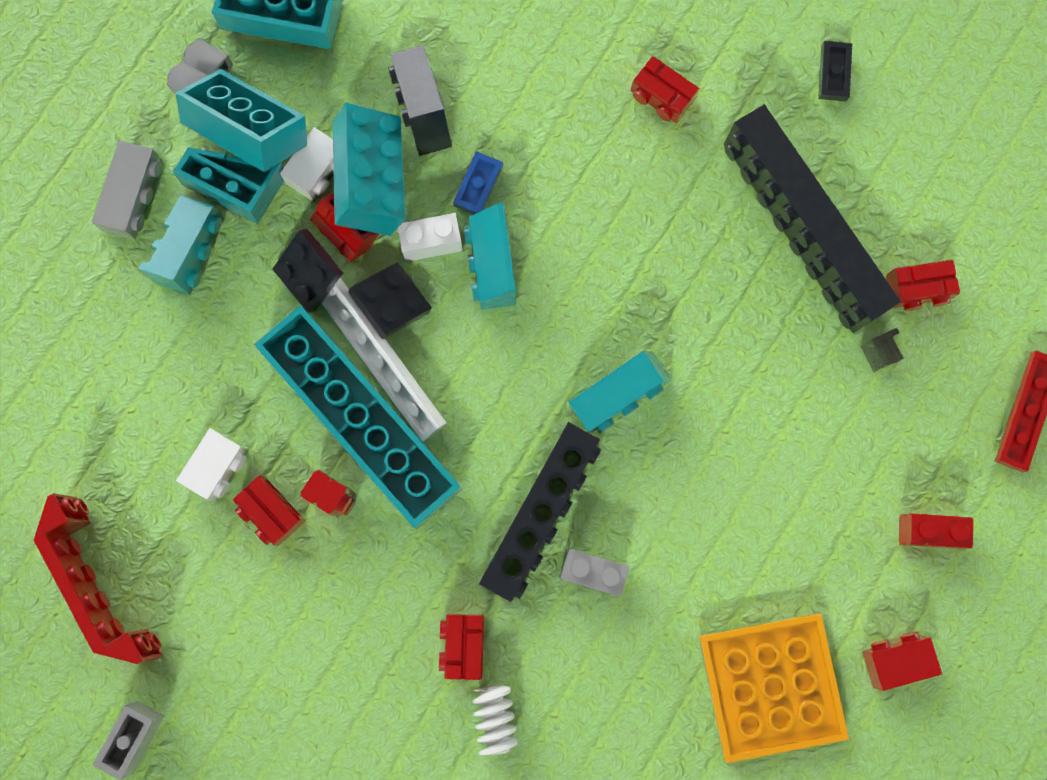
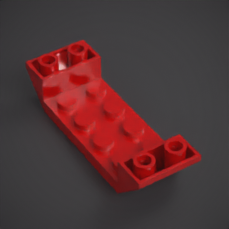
M55 493L47 496L33 541L92 652L134 664L160 658L162 656L159 650L161 643L155 633L150 632L148 629L125 633L121 622L117 618H113L108 609L110 607L109 599L104 592L98 590L94 582L96 580L94 571L88 564H84L80 553H82L80 545L73 537H70L71 534L91 523L87 516L89 509L85 502L77 497Z

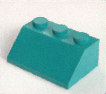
M498 203L469 216L470 227H464L466 245L472 244L473 255H468L470 273L476 272L477 283L472 284L474 302L480 301L481 310L516 305V289L504 203Z

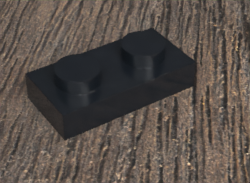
M824 41L821 45L818 99L847 102L850 98L853 43Z

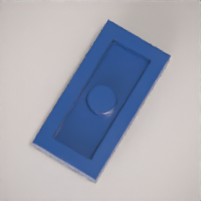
M476 151L453 201V206L473 215L484 210L503 168V162Z

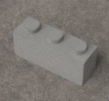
M119 140L92 219V223L101 231L135 240L137 233L142 230L146 206L151 203L153 198L155 178L159 177L162 171V159L152 148Z

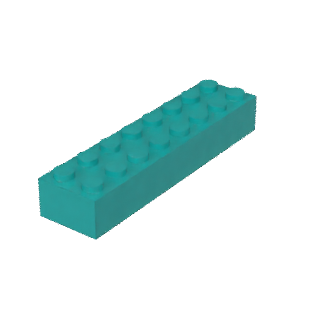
M301 305L254 344L413 528L418 529L462 490L458 482Z

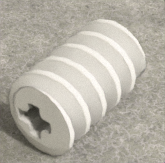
M495 685L472 690L481 694L472 700L473 703L482 705V709L476 711L474 716L484 718L483 722L476 725V729L483 730L486 733L477 738L478 742L487 744L486 748L479 751V755L489 756L511 751L512 749L510 748L516 746L518 742L517 738L508 735L516 731V726L507 723L514 718V713L505 709L512 706L513 703L511 699L503 698L511 692V688L504 685Z

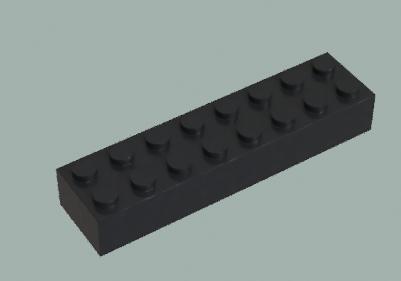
M763 104L735 121L724 142V149L728 158L737 163L741 169L740 173L743 180L747 184H751L755 189L761 206L768 208L773 216L776 228L780 232L785 233L793 253L802 258L806 264L805 268L808 275L813 280H817L823 289L822 294L829 304H833L837 309L842 325L850 329L852 333H855L901 303L899 297L766 105Z

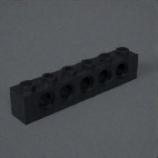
M570 422L567 423L479 585L509 602H512L514 597L518 599L522 597L529 584L524 581V578L529 569L533 572L536 571L543 558V555L539 554L544 542L548 545L552 542L558 530L553 526L558 516L565 518L573 503L568 500L572 490H580L587 475L582 473L587 463L593 465L602 450L597 447L600 441L599 438ZM569 452L577 454L580 459L579 466L575 468L567 467L563 462V456ZM558 478L565 483L566 489L564 493L555 495L550 492L548 484L552 479ZM538 505H546L551 510V517L548 521L540 522L534 517V509ZM525 531H530L536 536V545L531 549H525L519 544V536ZM510 558H516L522 564V570L517 576H509L504 571V563Z

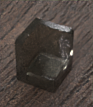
M898 328L877 336L860 346L873 372L904 359L893 338L900 333Z

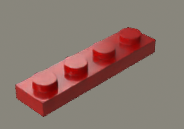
M1037 350L1030 353L994 461L1022 473L1029 471L1047 416V354Z

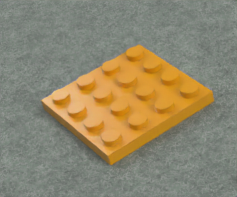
M821 613L699 635L725 763L849 740Z

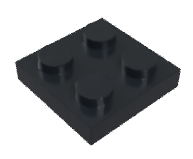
M307 228L297 232L272 269L307 313L316 311L344 274Z
M398 262L351 286L348 291L382 340L429 314L432 309Z

